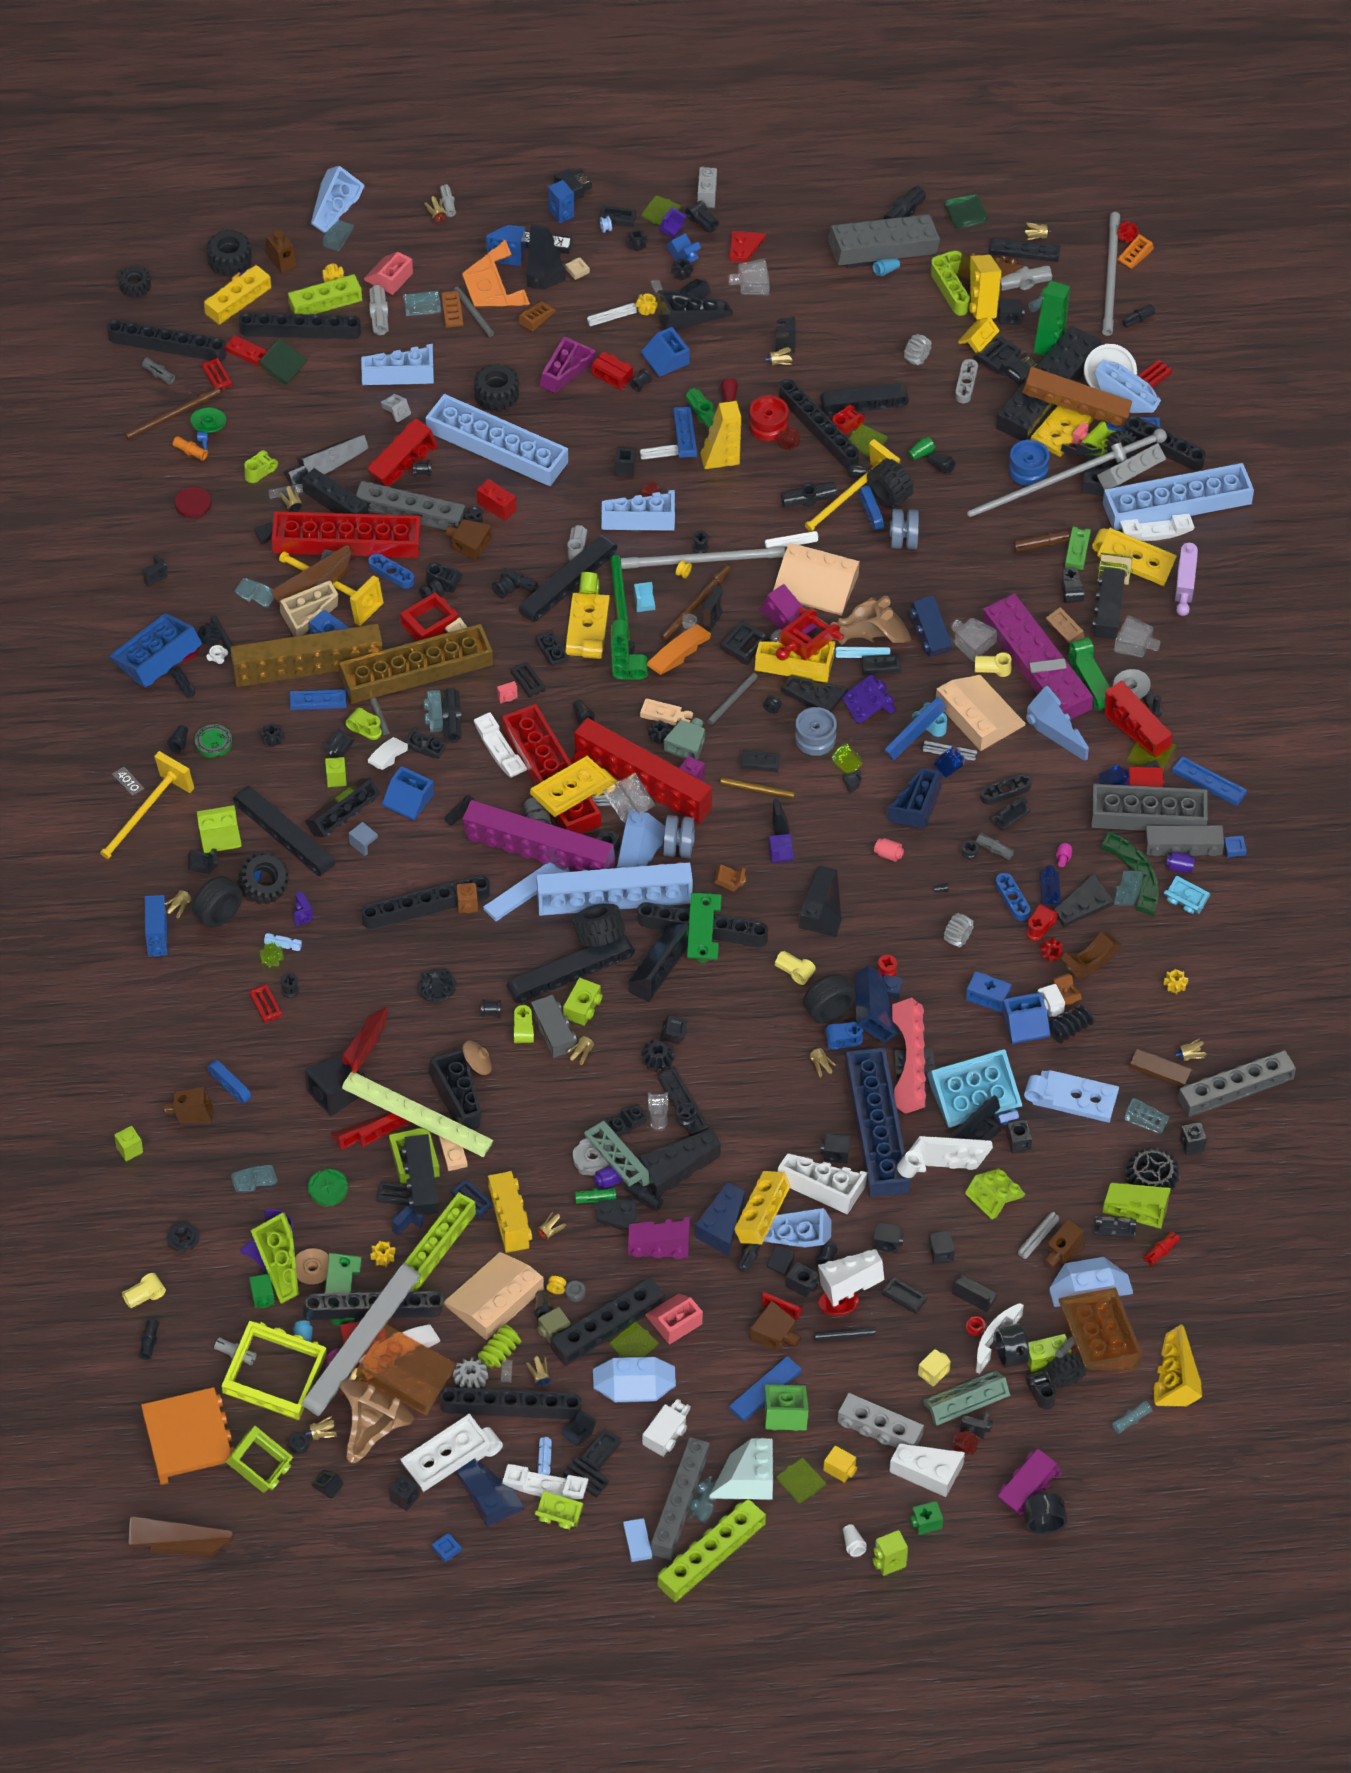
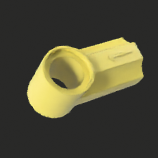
M1002 652L996 656H975V672L996 673L1001 677H1006L1011 673L1012 659L1008 653Z
M781 951L775 961L776 967L789 973L793 980L801 985H804L816 971V967L811 961L807 959L801 961L786 951Z
M149 1273L141 1279L139 1284L122 1292V1296L127 1306L133 1308L148 1299H159L165 1294L166 1289L155 1273Z

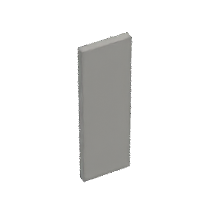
M1065 658L1030 663L1031 673L1066 669Z

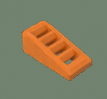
M1139 234L1117 260L1132 269L1154 249L1153 242ZM1125 258H1128L1132 261L1129 263L1125 260Z

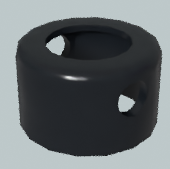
M1017 1323L996 1328L995 1344L1002 1366L1008 1368L1027 1364L1030 1357L1029 1345L1022 1325Z
M1040 1493L1031 1496L1023 1503L1026 1529L1034 1534H1050L1066 1526L1065 1504L1060 1495Z

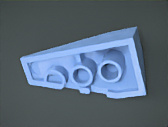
M340 166L328 169L320 186L311 224L323 233H326L338 221V218L359 199L365 185Z
M824 1208L776 1215L764 1241L798 1247L824 1245L831 1238V1219Z

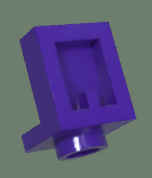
M303 892L295 894L296 903H294L296 912L293 913L295 925L298 926L313 920V912Z

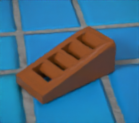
M443 292L441 300L446 328L464 326L459 292Z
M541 301L519 315V324L533 332L555 313V309Z

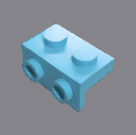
M1178 876L1175 877L1168 891L1165 890L1164 892L1168 902L1173 905L1178 903L1184 906L1183 909L1190 914L1194 912L1200 914L1211 895L1209 892Z

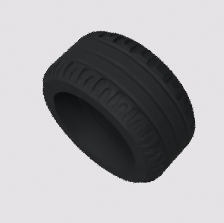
M225 876L214 877L203 884L197 891L192 902V912L206 926L210 928L219 927L228 922L238 911L242 902V891L229 878Z
M831 974L820 978L808 988L803 998V1005L814 1021L829 1023L839 1019L851 1009L856 999V992L845 976Z

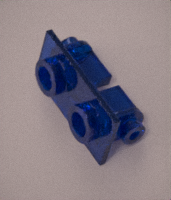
M1048 865L1044 872H1039L1042 904H1061L1059 872H1056L1052 865Z

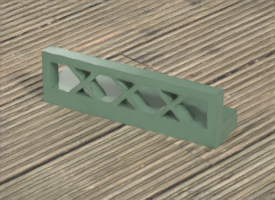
M605 1121L584 1132L585 1137L628 1186L638 1181L643 1187L650 1183L648 1170ZM599 1132L601 1139H596L592 1135ZM610 1145L613 1152L605 1151L604 1146ZM618 1157L623 1164H616L615 1158ZM627 1170L634 1175L630 1179L626 1175Z
M993 1371L924 1399L923 1404L930 1410L934 1424L939 1425L1010 1396L1006 1378L999 1372Z

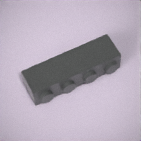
M1222 825L1146 826V855H1171L1172 851L1190 854L1191 856L1222 855L1224 848Z

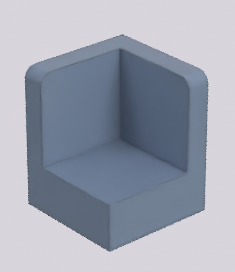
M363 822L349 832L350 845L364 856L368 854V845L378 838V834Z

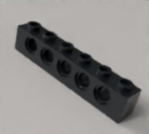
M651 1277L645 1281L642 1280L631 1290L621 1293L615 1300L606 1302L596 1312H590L580 1322H574L567 1330L555 1334L551 1339V1350L566 1367L646 1317V1313L665 1302V1294Z

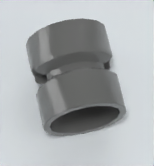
M534 797L525 801L524 812L526 817L551 825L550 814L545 807Z

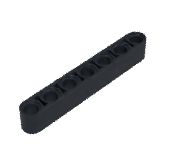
M245 312L239 316L240 333L244 336L357 339L361 335L360 319L353 315Z
M111 320L107 324L108 339L112 343L209 361L218 358L221 362L226 358L225 341L220 338L121 320Z
M782 380L780 382L779 398L787 404L788 409L844 468L847 469L852 463H859L858 448L793 380Z
M599 536L525 599L519 607V612L532 622H537L580 585L582 572L594 573L616 553L618 546L605 536Z
M245 787L233 797L234 803L241 811L316 875L322 876L335 866L334 858L252 787Z
M478 875L367 904L361 910L363 926L367 929H374L458 907L457 884L475 883L477 902L485 900L490 896V881L488 877Z
M643 902L638 906L637 921L642 927L665 931L668 926L684 923L689 925V909ZM714 914L712 939L763 947L768 942V926L762 922Z
M623 934L611 943L588 947L513 978L507 983L506 987L514 1001L522 1003L576 981L579 978L627 960L634 955L635 949L627 936Z
M438 1291L409 1292L391 1318L436 1317L442 1312L444 1296ZM382 1292L310 1294L305 1298L303 1315L309 1320L363 1319L372 1307L370 1304H374Z
M448 1387L442 1389L439 1394L440 1409L447 1414L576 1419L577 1413L582 1410L581 1398L575 1393ZM451 1399V1400H453V1401H451V1402H446L445 1400Z

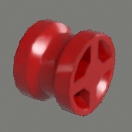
M888 954L881 956L878 960L877 972L882 974V977L884 975L895 976L897 972V959Z

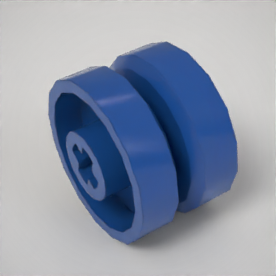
M1023 440L1016 443L1010 451L1009 475L1011 479L1023 486H1029L1046 479L1050 454L1047 447L1035 440Z

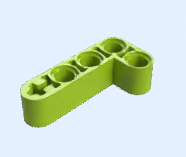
M951 251L935 256L932 259L931 276L953 312L957 315H965L969 310V295L956 275L959 273L962 253Z

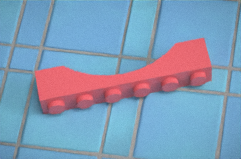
M913 998L892 1004L893 1022L902 1031L907 1050L904 1070L894 1088L896 1107L905 1114L924 1108L926 1099V1077L924 1074L925 1043L923 1040L924 1009Z

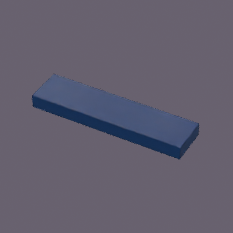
M691 407L673 408L679 458L697 457Z
M939 697L885 748L888 756L893 761L947 709Z
M1183 756L1172 768V773L1203 789H1207L1208 792L1235 806H1238L1247 794L1246 789Z
M787 1356L729 1406V1410L744 1423L764 1405L765 1384L788 1385L802 1373V1369Z

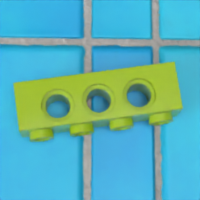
M354 274L288 293V301L293 314H317L362 301V290Z

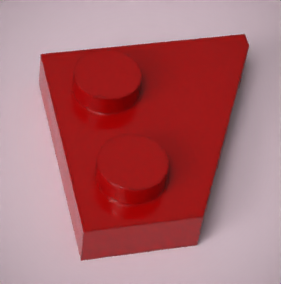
M732 231L730 262L747 263L751 255L758 250L759 244L765 241L766 233Z

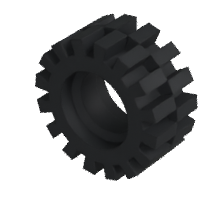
M131 265L130 269L127 266L125 271L122 269L121 274L119 273V287L123 295L127 294L129 298L132 295L133 298H136V295L142 297V293L146 295L147 291H150V274L144 267L140 269L139 265L134 268V265ZM132 280H140L138 283H129Z
M1128 431L1113 432L1110 434L1111 436H1107L1109 441H1105L1104 444L1107 447H1104V450H1107V453L1112 452L1111 446L1119 443L1120 440L1124 443V446L1137 442L1134 441L1136 436H1132L1133 433ZM1139 448L1125 454L1127 459L1137 454L1135 451H1139ZM1116 458L1110 460L1113 461L1112 463H1117Z
M1067 1353L1062 1358L1054 1359L1053 1363L1050 1362L1049 1366H1047L1050 1378L1054 1386L1065 1387L1067 1384L1070 1386L1073 1382L1077 1383L1078 1379H1082L1087 1372L1081 1355L1078 1353H1071L1070 1355Z

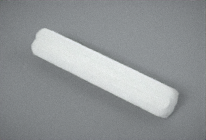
M816 531L767 539L765 540V547H788L789 543L801 545L817 542L818 534Z

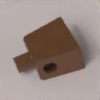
M276 230L273 234L266 237L265 253L278 270L283 274L296 268L294 246L284 234V231Z
M462 520L458 528L449 525L445 535L452 538V548L477 561L490 541L492 532L491 525Z
M198 1087L175 1092L174 1102L164 1103V1112L166 1115L176 1114L179 1123L211 1124L213 1105L205 1087Z
M1067 1219L1048 1243L1049 1255L1043 1260L1044 1263L1050 1268H1053L1057 1263L1062 1266L1065 1263H1069L1085 1246L1084 1230Z
M772 1301L750 1329V1340L780 1351L786 1343L796 1348L802 1337L794 1333L796 1321Z

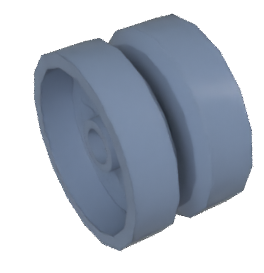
M892 509V520H890L891 549H901L903 538H906L907 549L917 550L918 509H909L906 520H904L902 509Z
M820 707L805 709L798 715L796 719L795 743L803 753L820 756L833 749L836 743L837 721L834 715Z
M667 815L664 857H674L677 846H679L680 857L691 859L692 847H694L695 841L694 817L685 816L682 819L681 828H679L678 816Z

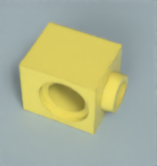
M934 1349L919 1364L918 1375L934 1387L950 1371L951 1361L946 1354Z

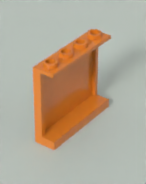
M214 1387L141 1404L160 1485L169 1483L168 1477L224 1464L233 1452L234 1447L229 1446V1442L232 1441L229 1429L225 1430L224 1424H227L225 1412L220 1411V1407L223 1406L220 1394L216 1395Z

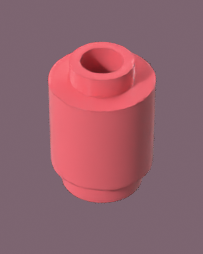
M879 838L874 852L880 857L896 862L902 858L904 848H902L901 843L886 838Z

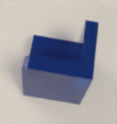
M952 746L936 758L934 765L947 778L964 765L965 759Z

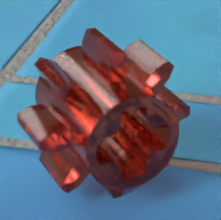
M786 428L785 431H780L778 443H780L782 448L791 450L794 446H799L801 435L794 428Z
M650 481L648 485L643 484L641 495L642 497H648L656 492H660L661 495L662 488L658 487V483Z
M969 1430L963 1433L958 1431L953 1437V1448L957 1452L973 1455L978 1449V1439Z

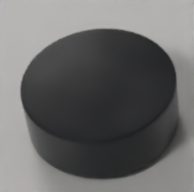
M294 1433L288 1440L290 1451L295 1454L305 1453L309 1449V1438L304 1433Z

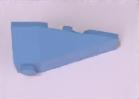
M1048 686L1044 687L1028 706L1026 715L1028 723L1033 725L1037 731L1082 760H1087L1089 747L1078 729L1072 728L1071 718L1068 713L1064 715L1060 709V700Z
M629 810L617 868L646 866L649 861L651 862L656 851L663 845L665 826L649 813Z

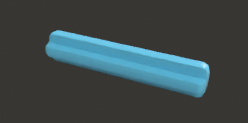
M836 647L835 649L837 658H862V656L890 654L889 647Z

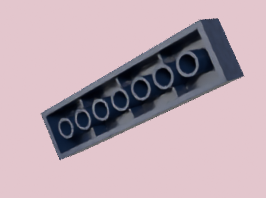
M885 1048L846 1052L845 1066L864 1169L868 1173L866 1180L869 1196L871 1198L908 1194L910 1178L903 1177L897 1170V1165L904 1157L905 1150Z

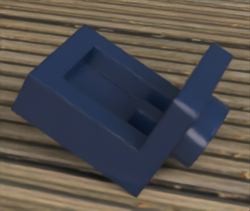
M407 1205L392 1218V1232L399 1236L411 1222L421 1228L423 1226V1216H415L414 1209H410V1206Z

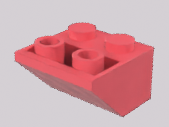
M400 252L384 256L364 277V281L372 285H380L384 287L386 292L393 295L413 274L412 259Z
M677 1294L646 1313V1317L670 1345L702 1325L703 1312L691 1297Z

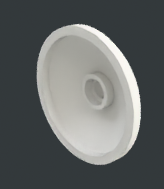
M1105 344L1095 348L1088 355L1084 364V376L1087 384L1099 390L1100 387L1095 370L1102 359L1107 362L1119 363L1137 375V367L1133 356L1125 348L1115 344Z

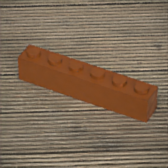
M1034 367L1030 368L1022 393L1029 397H1035L1047 403H1052L1120 427H1124L1132 405L1131 400Z

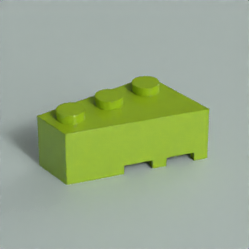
M1110 1183L1104 1202L1103 1213L1120 1218L1130 1219L1132 1217L1138 1223L1161 1229L1167 1211L1171 1188Z

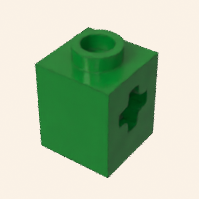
M270 1274L249 1277L254 1307L266 1308L270 1305H275Z
M937 1501L913 1507L910 1523L912 1528H916L918 1535L942 1529L943 1517Z

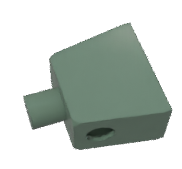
M694 718L691 723L684 720L680 721L664 739V751L684 759L690 756L698 760L705 741V729L702 728V720Z

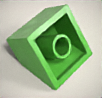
M765 1384V1429L807 1430L808 1401L806 1386Z

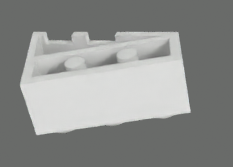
M876 1249L818 1265L821 1286L833 1307L838 1305V1301L846 1296L847 1298L853 1297L854 1292L861 1288L866 1290L884 1280L882 1259Z
M899 1444L890 1462V1472L946 1497L964 1464L965 1452Z

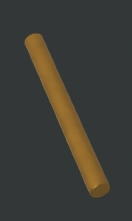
M721 777L720 780L721 785L790 799L795 797L794 791Z

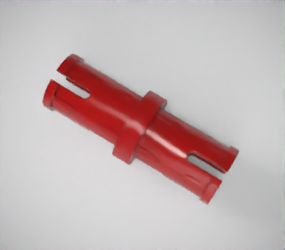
M1171 1231L1162 1241L1155 1243V1247L1143 1256L1146 1263L1150 1260L1148 1265L1153 1266L1162 1256H1166L1169 1250L1180 1241L1178 1235L1173 1237L1175 1232Z

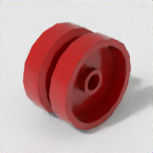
M770 395L755 399L749 410V429L751 434L755 438L767 442L777 441L784 437L788 430L789 409L787 404L782 399Z

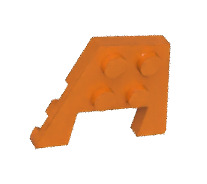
M506 240L462 273L475 308L530 305L524 289L509 295L506 294L495 262L511 256Z

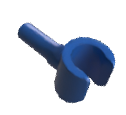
M198 431L197 441L202 442L203 449L208 451L207 433Z

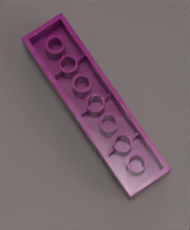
M1015 593L983 608L984 624L1005 652L1011 656L1014 664L1037 694L1044 687L1048 686L1060 700L1061 705L1059 707L1064 715L1068 713L1071 719L1092 710V694L1066 660V669L1031 673L1030 663L1064 659V657Z
M471 800L463 817L466 838L469 840L485 843L492 848L498 847L508 853L514 852L527 859L533 858L543 864L550 862L562 870L568 868L571 871L577 872L604 868L613 869L616 863L613 844L480 802Z

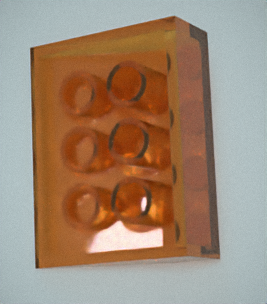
M1116 1288L1059 1298L1058 1301L1085 1369L1112 1372L1138 1369L1143 1354Z
M386 1324L359 1365L356 1376L389 1395L400 1399L403 1403L427 1416L457 1364Z

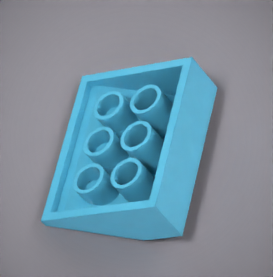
M1005 1049L926 1073L932 1093L948 1128L963 1124L972 1113L982 1107L984 1102L993 1095L998 1097L1000 1109L995 1113L1022 1106Z

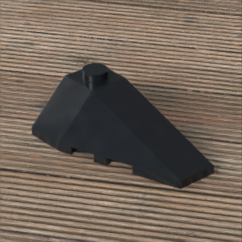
M530 225L527 287L545 290L566 279V265L560 258L561 254L554 245L555 240L548 226Z
M658 290L657 292L658 318L664 329L670 327L683 329L733 314L727 301L706 297L704 300L695 297V294H689V296L680 295V291Z
M818 866L800 913L799 928L837 937L841 924L837 870Z

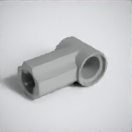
M576 525L571 530L570 540L567 543L569 561L585 548L587 529L581 525Z

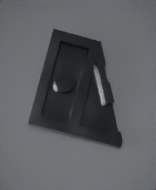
M635 1198L595 1202L597 1223L611 1225L619 1230L621 1228L629 1230V1224L638 1223Z

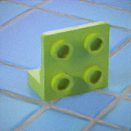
M234 805L197 811L204 853H209L212 848L222 851L242 847Z
M1000 1169L975 1175L965 1192L991 1219L997 1218L1005 1203L1025 1196L1020 1186L1014 1183Z

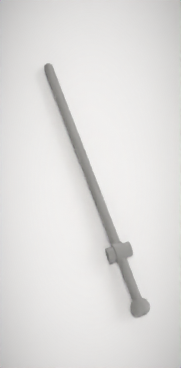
M1157 429L1153 435L1122 447L1121 442L1111 446L1112 452L971 509L967 512V515L972 517L1114 458H1116L1117 463L1127 459L1125 454L1153 442L1163 443L1167 439V435L1163 429Z

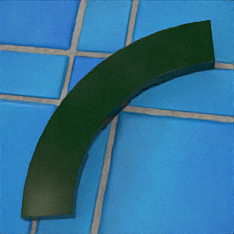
M1108 831L1101 849L1122 860L1134 874L1139 889L1136 911L1154 916L1159 893L1158 880L1152 865L1139 849L1129 844L1128 840Z

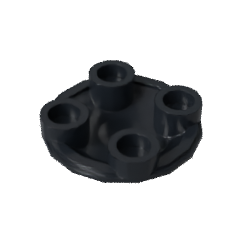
M448 969L423 972L420 975L418 991L420 996L427 1001H445L456 990L455 978Z

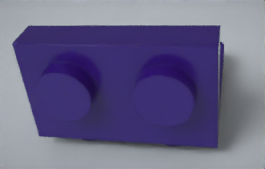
M872 675L849 690L843 697L853 718L859 724L881 708H884L890 714L896 711L893 704L895 700L885 690L887 686L881 679L877 680Z

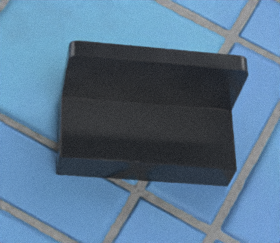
M964 1275L959 1280L955 1279L953 1282V1295L985 1312H988L997 1299L998 1293Z

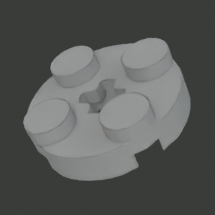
M587 1138L580 1141L579 1145L573 1150V1163L582 1175H595L597 1170L610 1166ZM610 1145L604 1146L605 1151L612 1152ZM592 1153H593L595 1156H598V1157L595 1158V1159H589V1158H588V1157H590V1154H592Z

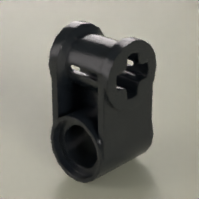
M436 562L428 564L426 568L427 583L429 584L430 581L436 579L440 582L444 591L449 593L455 592L456 584L463 577L457 569L449 568Z
M1073 567L1064 569L1061 581L1064 602L1084 601V590L1078 570Z
M1043 1368L1041 1372L1032 1375L1030 1373L1026 1374L1027 1386L1038 1406L1042 1409H1051L1055 1405L1056 1388L1048 1370Z

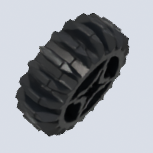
M1150 1147L1146 1151L1142 1148L1141 1153L1136 1151L1134 1156L1129 1158V1162L1126 1165L1127 1182L1132 1185L1175 1189L1180 1173L1176 1160H1173V1155L1167 1156V1150L1160 1152L1159 1147L1156 1151ZM1145 1165L1144 1168H1142L1140 1171H1137V1169L1140 1166ZM1165 1174H1168V1176L1165 1179H1160L1161 1177H1164Z

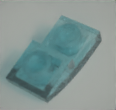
M246 578L242 579L234 591L250 602L251 599H254L266 608L274 599L270 592L271 588Z
M1123 871L1121 886H1117L1115 905H1134L1143 881L1144 874L1141 871Z
M272 1165L251 1167L231 1174L236 1191H255L256 1186L276 1185L277 1182Z

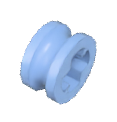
M606 216L605 219L600 217V226L603 233L606 230L612 231L609 216Z

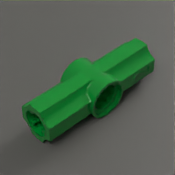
M693 388L685 395V399L697 414L698 421L703 423L709 430L710 426L713 425V418L716 413L713 409V403L706 400L699 389Z

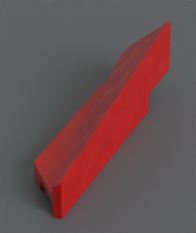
M388 1006L367 1017L364 1029L359 1031L343 1054L342 1062L345 1065L350 1064L353 1073H357L379 1041L380 1033L386 1025Z
M389 1112L332 1132L331 1137L340 1150L357 1142L364 1147L410 1123V1121Z

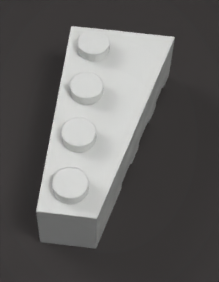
M788 1153L778 1167V1172H785L791 1189L845 1214L849 1213L864 1190L868 1174L860 1171V1173L852 1172L850 1168L846 1167L842 1169L831 1167V1164L826 1162L821 1164L815 1163L813 1159Z

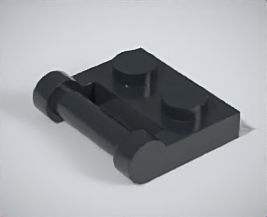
M997 335L981 352H977L973 357L977 363L984 364L998 374L1001 371V364L1013 355L1018 357L1021 349ZM996 347H999L995 352H993L989 357H987V355L991 353Z
M720 585L712 587L711 597L702 606L703 617L701 622L703 623V628L708 632H711L722 614L721 596L723 588Z
M741 621L723 641L721 649L738 658L744 665H747L751 661V657L757 652L759 642H768L769 637ZM753 638H756L757 641L746 653L742 650Z

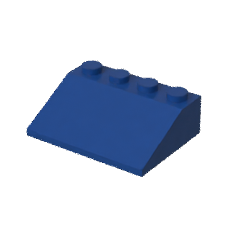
M164 613L110 654L109 658L136 683L147 687L153 684L158 677L166 674L175 664L180 663L188 654L195 652L202 642L193 626Z

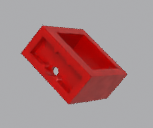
M436 592L400 613L401 626L416 641L447 633L445 627L459 618L457 611L451 608L445 598L440 597ZM437 607L446 618L425 630L415 619L432 608Z

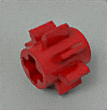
M1130 221L1119 224L1120 228L1117 229L1119 239L1126 243L1134 241L1136 235L1139 234L1136 224H1130Z
M1051 937V940L1043 939L1044 943L1042 946H1039L1043 951L1040 956L1042 958L1047 957L1049 962H1052V959L1060 960L1059 956L1061 953H1064L1060 948L1063 944L1060 941L1056 942L1054 937Z

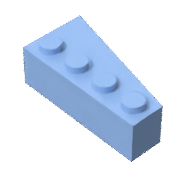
M433 344L426 345V348L422 349L413 347L411 351L401 352L400 350L393 351L390 355L381 353L361 357L362 385L434 383Z
M669 490L667 494L661 495L660 492L652 493V496L648 497L637 495L629 500L618 498L602 501V530H674L675 490Z

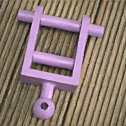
M1185 543L1181 548L1175 601L1180 602L1176 609L1180 616H1186L1189 613L1190 607L1187 602H1192L1198 549L1193 543Z

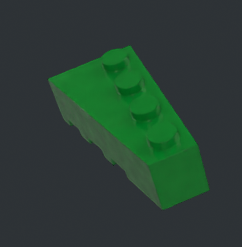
M1050 280L1048 286L1043 288L1041 295L1043 300L1040 305L1041 313L1033 353L1046 356L1065 333L1070 286Z

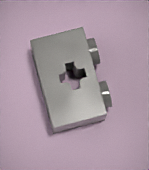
M700 167L698 201H703L709 208H715L717 168Z

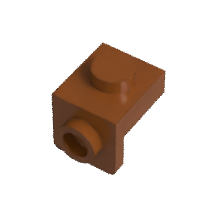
M720 864L717 867L714 883L734 892L744 885L746 881V876H744L746 868L742 867L737 872Z
M457 884L459 913L478 912L476 884Z
M1070 973L1053 978V984L1057 985L1065 1005L1082 1000L1081 993L1073 985Z

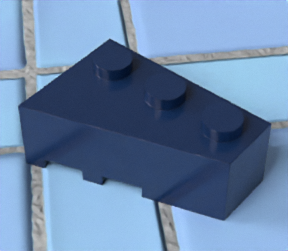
M934 595L913 601L907 615L922 643L923 651L927 653L928 657L949 652L952 643Z
M921 768L908 783V787L897 795L896 801L887 807L889 822L926 828L942 787L940 771Z
M727 1182L695 1225V1238L729 1256L735 1238V1225L741 1217L744 1206L745 1191Z

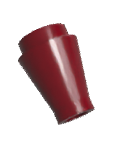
M726 378L722 381L721 390L724 402L735 401L738 383L733 378Z

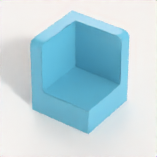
M652 582L634 584V601L637 612L655 610Z

